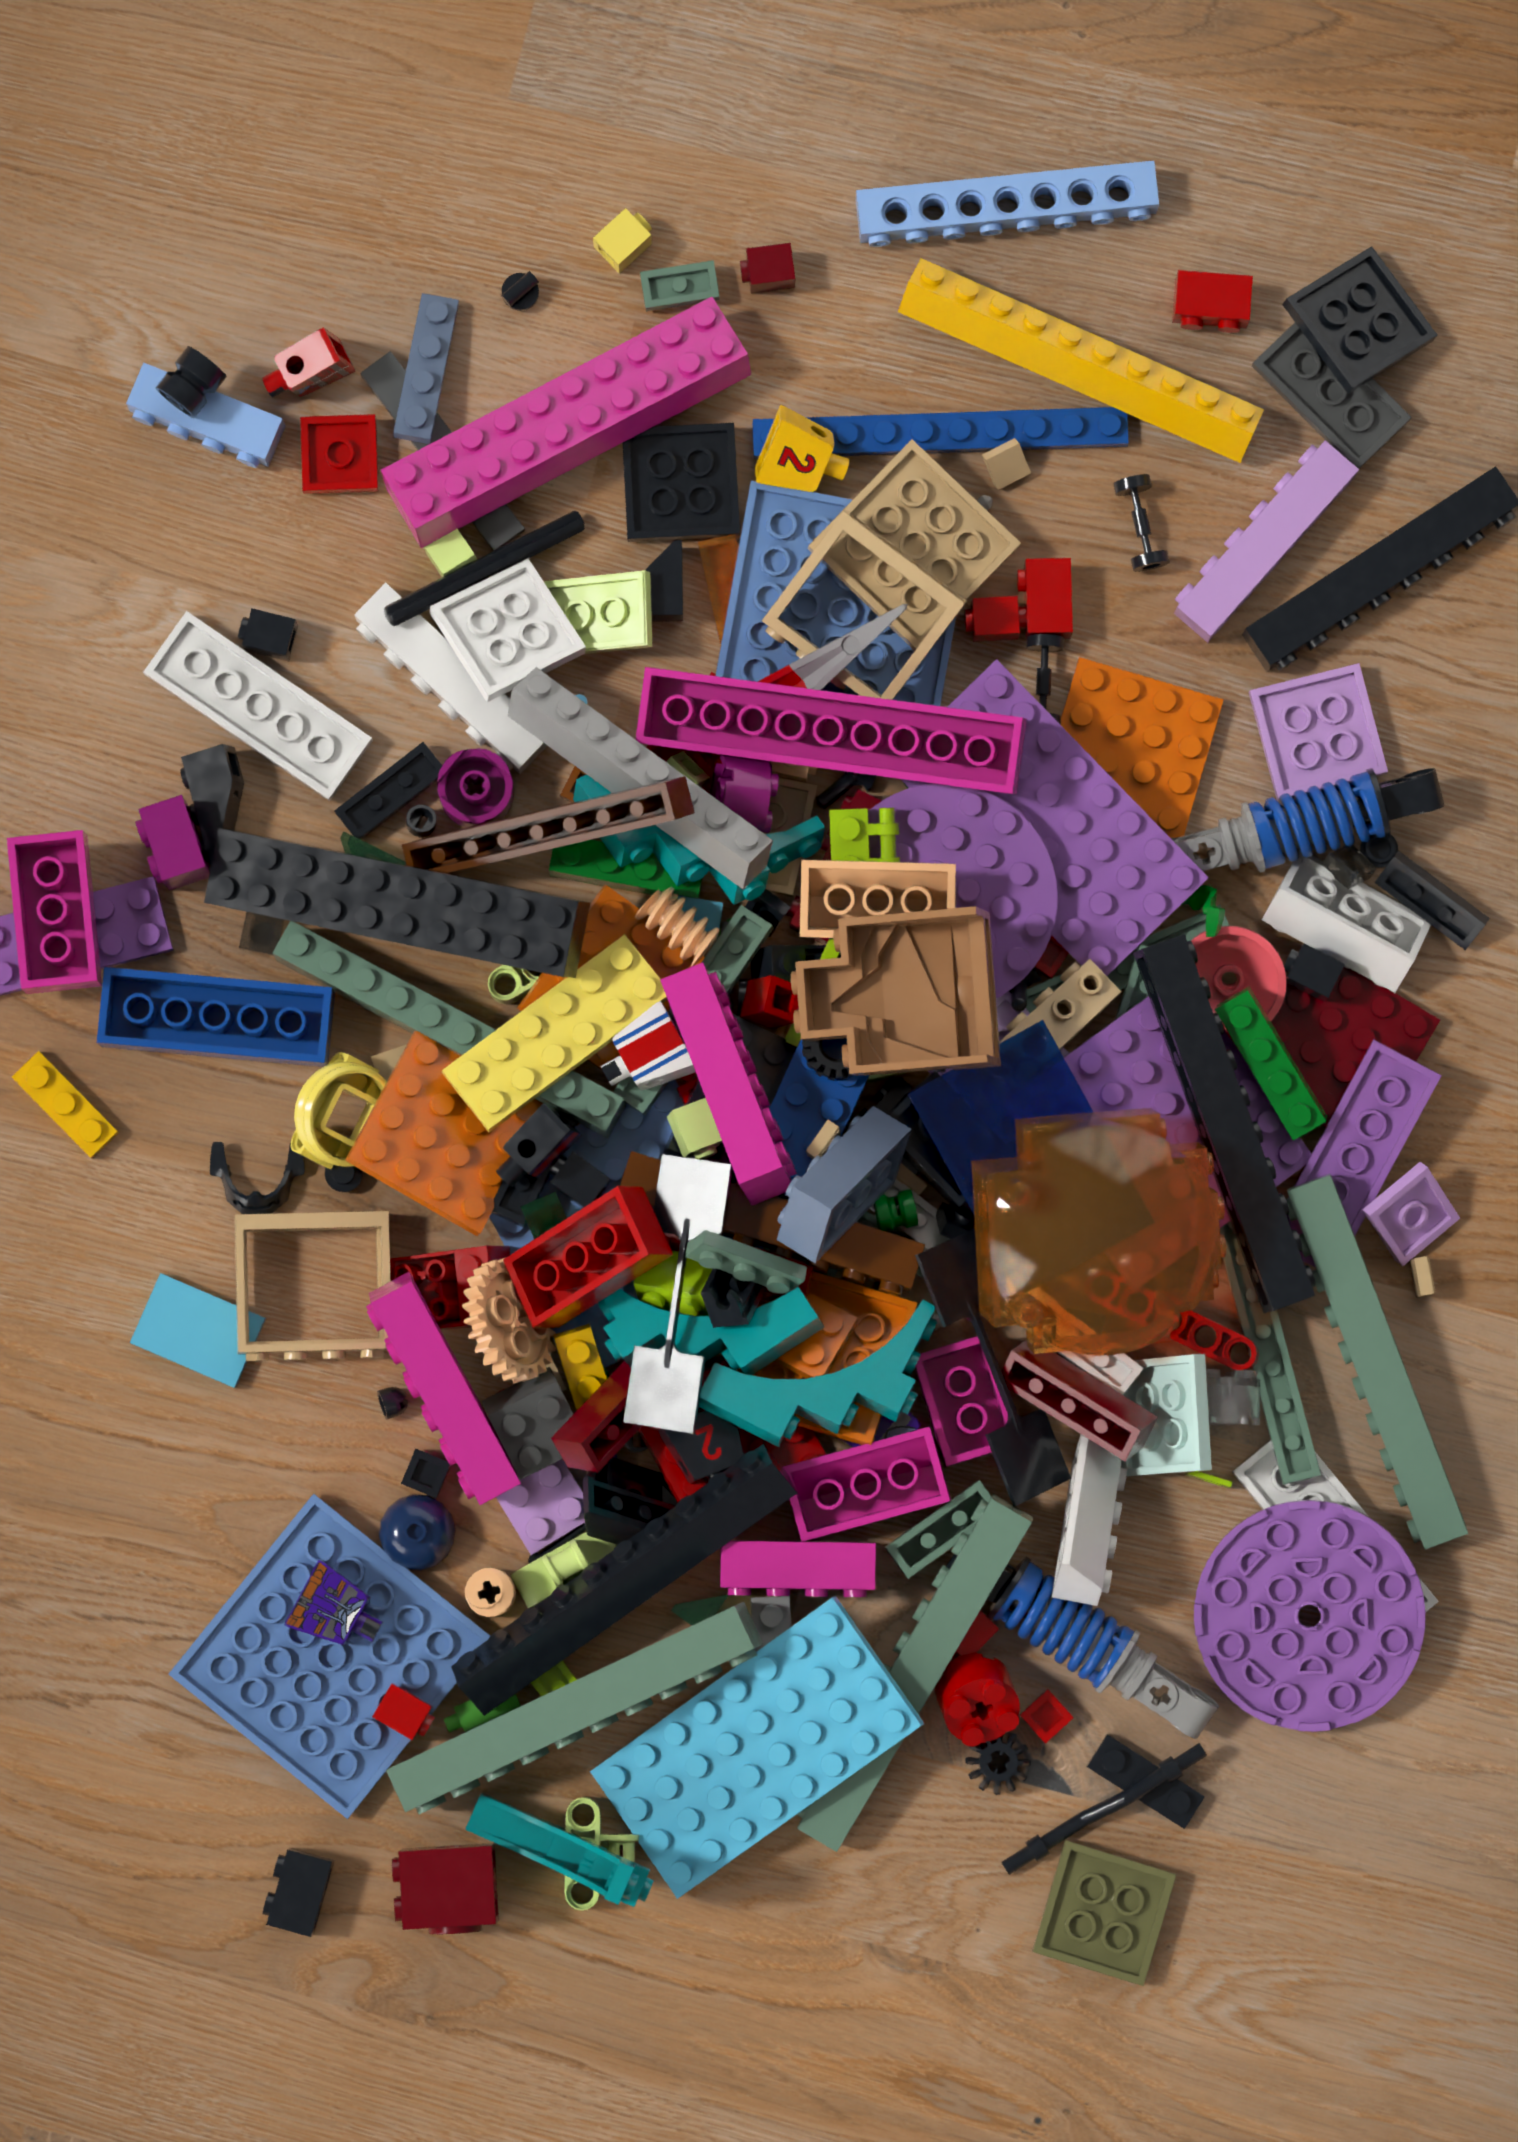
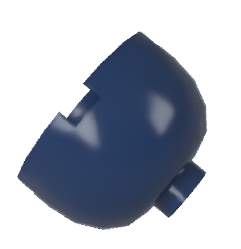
M412 1494L399 1498L387 1508L380 1521L379 1538L382 1549L392 1561L407 1569L422 1571L435 1567L448 1556L454 1544L456 1528L452 1514L443 1503L428 1495Z

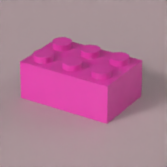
M978 1337L920 1353L921 1356L915 1367V1372L944 1466H952L991 1454L992 1451L985 1435L1003 1427L1007 1423L1008 1414Z

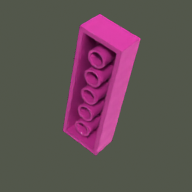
M702 962L660 979L741 1189L752 1206L785 1193L792 1181L790 1176L797 1174L789 1153L786 1152L781 1141L784 1140L782 1133L768 1107L770 1106L768 1097L755 1073L757 1072L756 1066L742 1040L744 1038L742 1030L732 1013L728 994L723 983L721 984L716 971L709 974Z
M410 1272L370 1292V1304L366 1306L367 1313L377 1331L385 1329L388 1338L384 1339L385 1346L395 1365L402 1362L407 1371L402 1373L403 1379L414 1399L421 1396L425 1404L420 1407L430 1430L434 1432L439 1429L443 1436L438 1439L441 1444L440 1448L450 1466L455 1463L458 1464L461 1470L457 1472L458 1481L467 1498L471 1499L475 1496L479 1505H482L521 1484L519 1476L492 1423Z

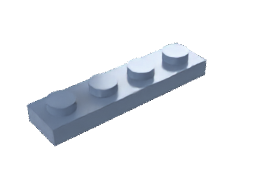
M425 293L421 295L393 432L394 438L431 444L459 307V300Z

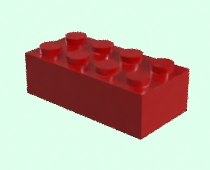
M616 1186L512 1253L503 1261L532 1327L559 1328L668 1259L673 1253L644 1188L639 1186Z

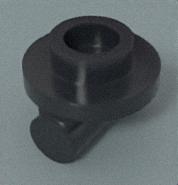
M530 271L526 274H512L502 285L501 297L511 309L517 311L527 310L538 300L539 281Z

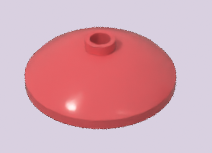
M1222 926L1217 936L1206 937V931L1191 940L1198 956V962L1195 965L1199 976L1206 979L1210 988L1211 998L1208 1001L1213 1014L1217 1013L1215 1011L1217 1004L1250 986L1269 1020L1272 1021L1285 998L1286 973L1279 953L1267 939L1247 928ZM1226 972L1234 973L1236 981L1233 984L1224 983L1222 981L1223 974ZM1223 1024V1028H1224L1225 1032L1228 1034V1036L1230 1037V1039H1232L1231 1036H1230V1034H1229V1032L1227 1031L1226 1027H1225L1224 1024Z

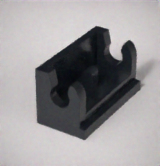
M717 1268L712 1269L701 1291V1295L713 1328L748 1325L767 1287L752 1281L738 1280L733 1274Z

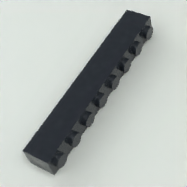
M1495 466L1246 627L1242 636L1266 672L1274 667L1278 671L1285 669L1298 659L1295 654L1306 646L1312 651L1329 639L1326 633L1339 626L1341 631L1347 629L1360 619L1357 614L1368 606L1373 611L1391 599L1389 593L1397 587L1402 586L1404 590L1410 588L1423 578L1420 573L1431 565L1437 570L1454 558L1452 552L1462 545L1468 550L1485 538L1482 533L1493 525L1499 530L1516 518L1514 512L1518 508L1517 496Z

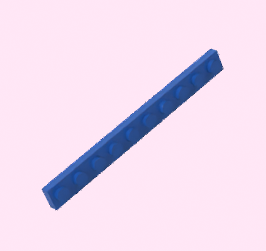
M1114 407L806 417L833 433L834 449L832 453L839 456L898 454L911 439L926 453L990 451L1014 438L1020 443L1022 450L1128 447L1129 444L1127 413ZM753 419L754 459L759 458L774 419Z

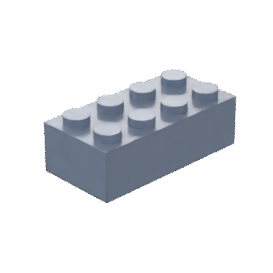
M874 1106L863 1117L856 1116L850 1123L847 1132L842 1137L837 1135L830 1143L827 1152L822 1157L817 1155L811 1161L806 1173L802 1177L797 1175L789 1184L786 1190V1196L789 1197V1200L778 1217V1223L781 1224L777 1240L816 1263L895 1183L911 1128Z

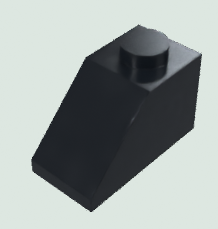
M674 540L645 569L650 572L652 622L683 621L682 540Z

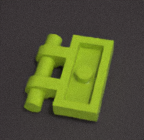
M894 807L879 808L880 823H869L868 808L829 810L831 860L900 862V857H896L895 835L899 834V823L895 822ZM869 835H880L881 857L870 858Z

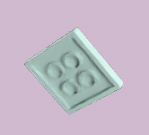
M1205 1354L1134 1360L1144 1369L1125 1392L1124 1396L1156 1415L1158 1419L1144 1447L1126 1462L1121 1461L1122 1468L1127 1469L1126 1476L1212 1470Z

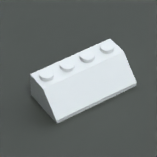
M1299 850V858L1292 862L1262 921L1270 924L1277 931L1286 933L1304 944L1344 963L1345 968L1352 969L1369 978L1376 985L1385 987L1395 993L1412 966L1431 925L1401 903L1314 856L1303 857L1301 850Z
M1081 1434L1072 1461L1071 1479L1069 1480L1052 1598L1097 1606L1101 1592L1108 1593L1110 1588L1112 1570L1106 1569L1107 1558L1113 1559L1115 1554L1117 1536L1111 1535L1112 1524H1119L1122 1502L1116 1501L1117 1491L1124 1490L1127 1469L1120 1468L1122 1461L1120 1458Z

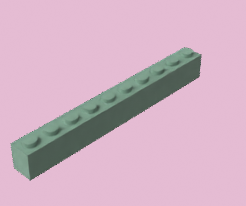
M293 921L289 922L272 952L277 962L324 987H332L335 993L412 1034L414 1031L420 1032L460 1056L496 1030ZM571 1071L535 1098L541 1103L556 1108L561 1114L606 1138H609L626 1107L623 1097L574 1071Z
M1331 1173L1287 1189L1289 1198L1286 1199L1289 1206L1288 1216L1290 1221L1298 1219L1303 1234L1299 1235L1302 1242L1304 1257L1309 1255L1313 1257L1317 1268L1312 1271L1318 1293L1326 1291L1331 1305L1324 1307L1332 1329L1339 1326L1344 1341L1338 1343L1345 1364L1353 1362L1358 1374L1357 1377L1352 1378V1382L1359 1400L1364 1398L1368 1400L1372 1412L1365 1415L1373 1436L1381 1434L1386 1448L1379 1450L1387 1472L1394 1469L1399 1484L1394 1485L1393 1488L1400 1507L1408 1505L1413 1517L1412 1520L1407 1521V1525L1414 1543L1422 1541L1426 1550L1468 1534V1529Z
M995 1494L992 1495L989 1502L981 1499L970 1518L976 1522L971 1533L967 1535L962 1532L951 1550L952 1553L957 1555L950 1568L942 1565L931 1584L937 1588L932 1599L928 1601L923 1598L912 1616L913 1619L918 1621L911 1634L903 1631L892 1650L898 1654L893 1665L890 1667L884 1664L918 1714L1033 1521L1032 1516L1015 1506L1013 1507L1012 1504ZM903 1740L798 1813L797 1816L802 1819L797 1829L837 1852Z

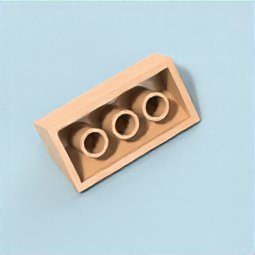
M802 860L800 937L833 938L834 929L839 928L838 919L956 908V864Z

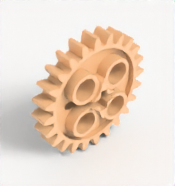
M503 1259L484 1263L481 1267L473 1270L474 1276L467 1279L471 1288L465 1289L463 1292L470 1300L468 1303L462 1304V1307L470 1314L469 1318L464 1319V1323L472 1326L473 1330L468 1335V1338L476 1339L478 1344L475 1347V1353L483 1352V1365L492 1364L493 1375L502 1373L503 1381L512 1379L513 1383L537 1378L539 1374L547 1371L545 1365L553 1361L549 1353L556 1351V1347L550 1339L554 1338L553 1335L556 1333L550 1328L532 1327Z

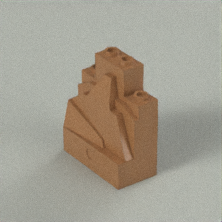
M973 906L838 919L839 928L834 929L833 940L836 952H841V958L795 962L796 971L791 972V988L794 995L798 994L799 1010H794L793 1014L795 1031L801 1034L802 1040L806 1041L847 1038V1044L842 1045V1061L844 1067L849 1068V1074L862 1076L938 1069L963 1070L1001 1066L989 912Z

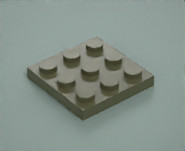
M1065 1840L1032 1952L1144 1986L1177 1874Z

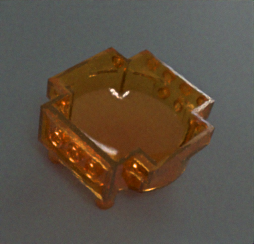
M1152 1108L1015 1119L1017 1157L972 1161L980 1314L994 1327L1019 1325L1022 1328H1026L1027 1347L1034 1354L1071 1351L1095 1356L1116 1355L1138 1350L1152 1343L1171 1342L1170 1332L1178 1327L1180 1312L1194 1310L1200 1301L1214 1300V1289L1219 1287L1218 1269H1221V1258L1226 1256V1241L1224 1235L1220 1234L1219 1220L1224 1219L1225 1214L1223 1198L1218 1196V1192L1209 1187L1208 1175H1213L1214 1172L1212 1153L1207 1152V1148L1199 1142L1170 1144L1166 1140L1167 1129L1165 1119L1160 1118V1113Z

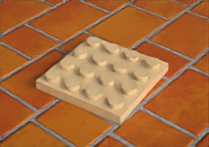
M913 439L841 511L842 513L848 510L966 601L1021 544ZM841 513L808 545L807 549L811 553ZM843 531L821 561L877 616H881L902 604H908L907 609L889 627L914 651L946 610L944 606L845 531Z

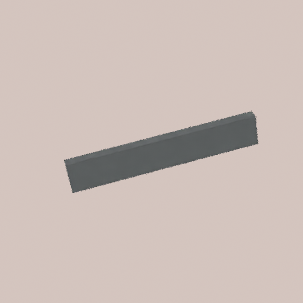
M390 351L360 374L396 421L406 371ZM438 413L431 443L452 433ZM411 441L417 451L429 445ZM507 504L472 522L493 551L505 546L525 531V528Z

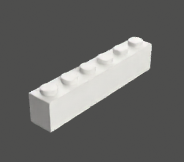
M385 582L356 612L355 618L360 624L356 630L369 643L373 644L377 640L387 649L383 655L397 669L400 670L405 666L414 675L410 679L411 682L425 695H428L430 691L441 700L438 707L450 719L454 721L459 717L469 727L465 732L479 746L486 742L504 760L509 770L513 768L521 774L548 745L508 717L510 698L507 695L503 694L489 702L485 700L447 639L420 614L397 626H392L385 617L384 608L402 597Z

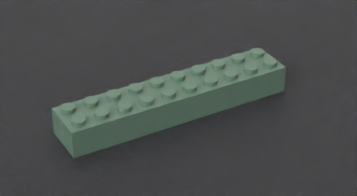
M739 1603L387 1769L386 1772L404 1811L407 1812L416 1808L418 1814L424 1813L446 1802L444 1794L451 1792L453 1798L480 1786L478 1778L484 1775L488 1782L514 1770L513 1762L520 1759L522 1765H526L550 1753L547 1746L555 1743L557 1749H560L584 1737L582 1729L588 1726L591 1732L594 1733L619 1721L616 1713L622 1710L625 1711L628 1717L653 1705L651 1697L658 1693L661 1699L664 1700L687 1689L688 1686L685 1681L694 1677L698 1684L723 1672L720 1664L729 1661L731 1667H734L757 1656L755 1648L762 1645L763 1641L745 1603Z

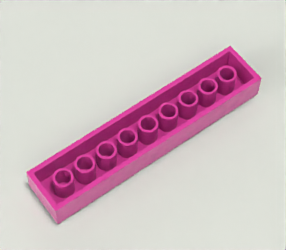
M710 297L381 469L386 489L420 548H423L450 532L477 520L751 375L748 353L714 298Z
M645 667L635 740L641 744L1017 794L1027 718Z

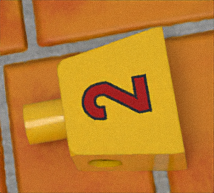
M780 405L755 465L756 482L815 492L823 474L843 480L849 466V459L832 453L834 437L830 430Z

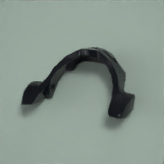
M213 1142L211 1146L210 1175L222 1179L227 1202L241 1214H272L288 1201L293 1178L303 1175L305 1172V1157L292 1151L290 1142L287 1165H285L284 1176L278 1187L267 1195H262L258 1191H253L250 1195H244L236 1189L230 1179L232 1173L230 1165L226 1163L224 1143Z

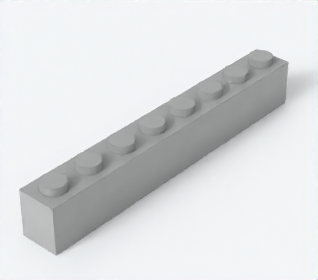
M537 667L512 689L508 717L611 793L684 776ZM686 777L695 813L677 820L656 824V826L737 886L744 889L767 867L773 840Z

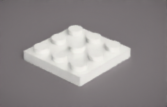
M529 558L430 606L431 616L487 702L511 691L536 667L542 672L547 673L585 654L586 646Z

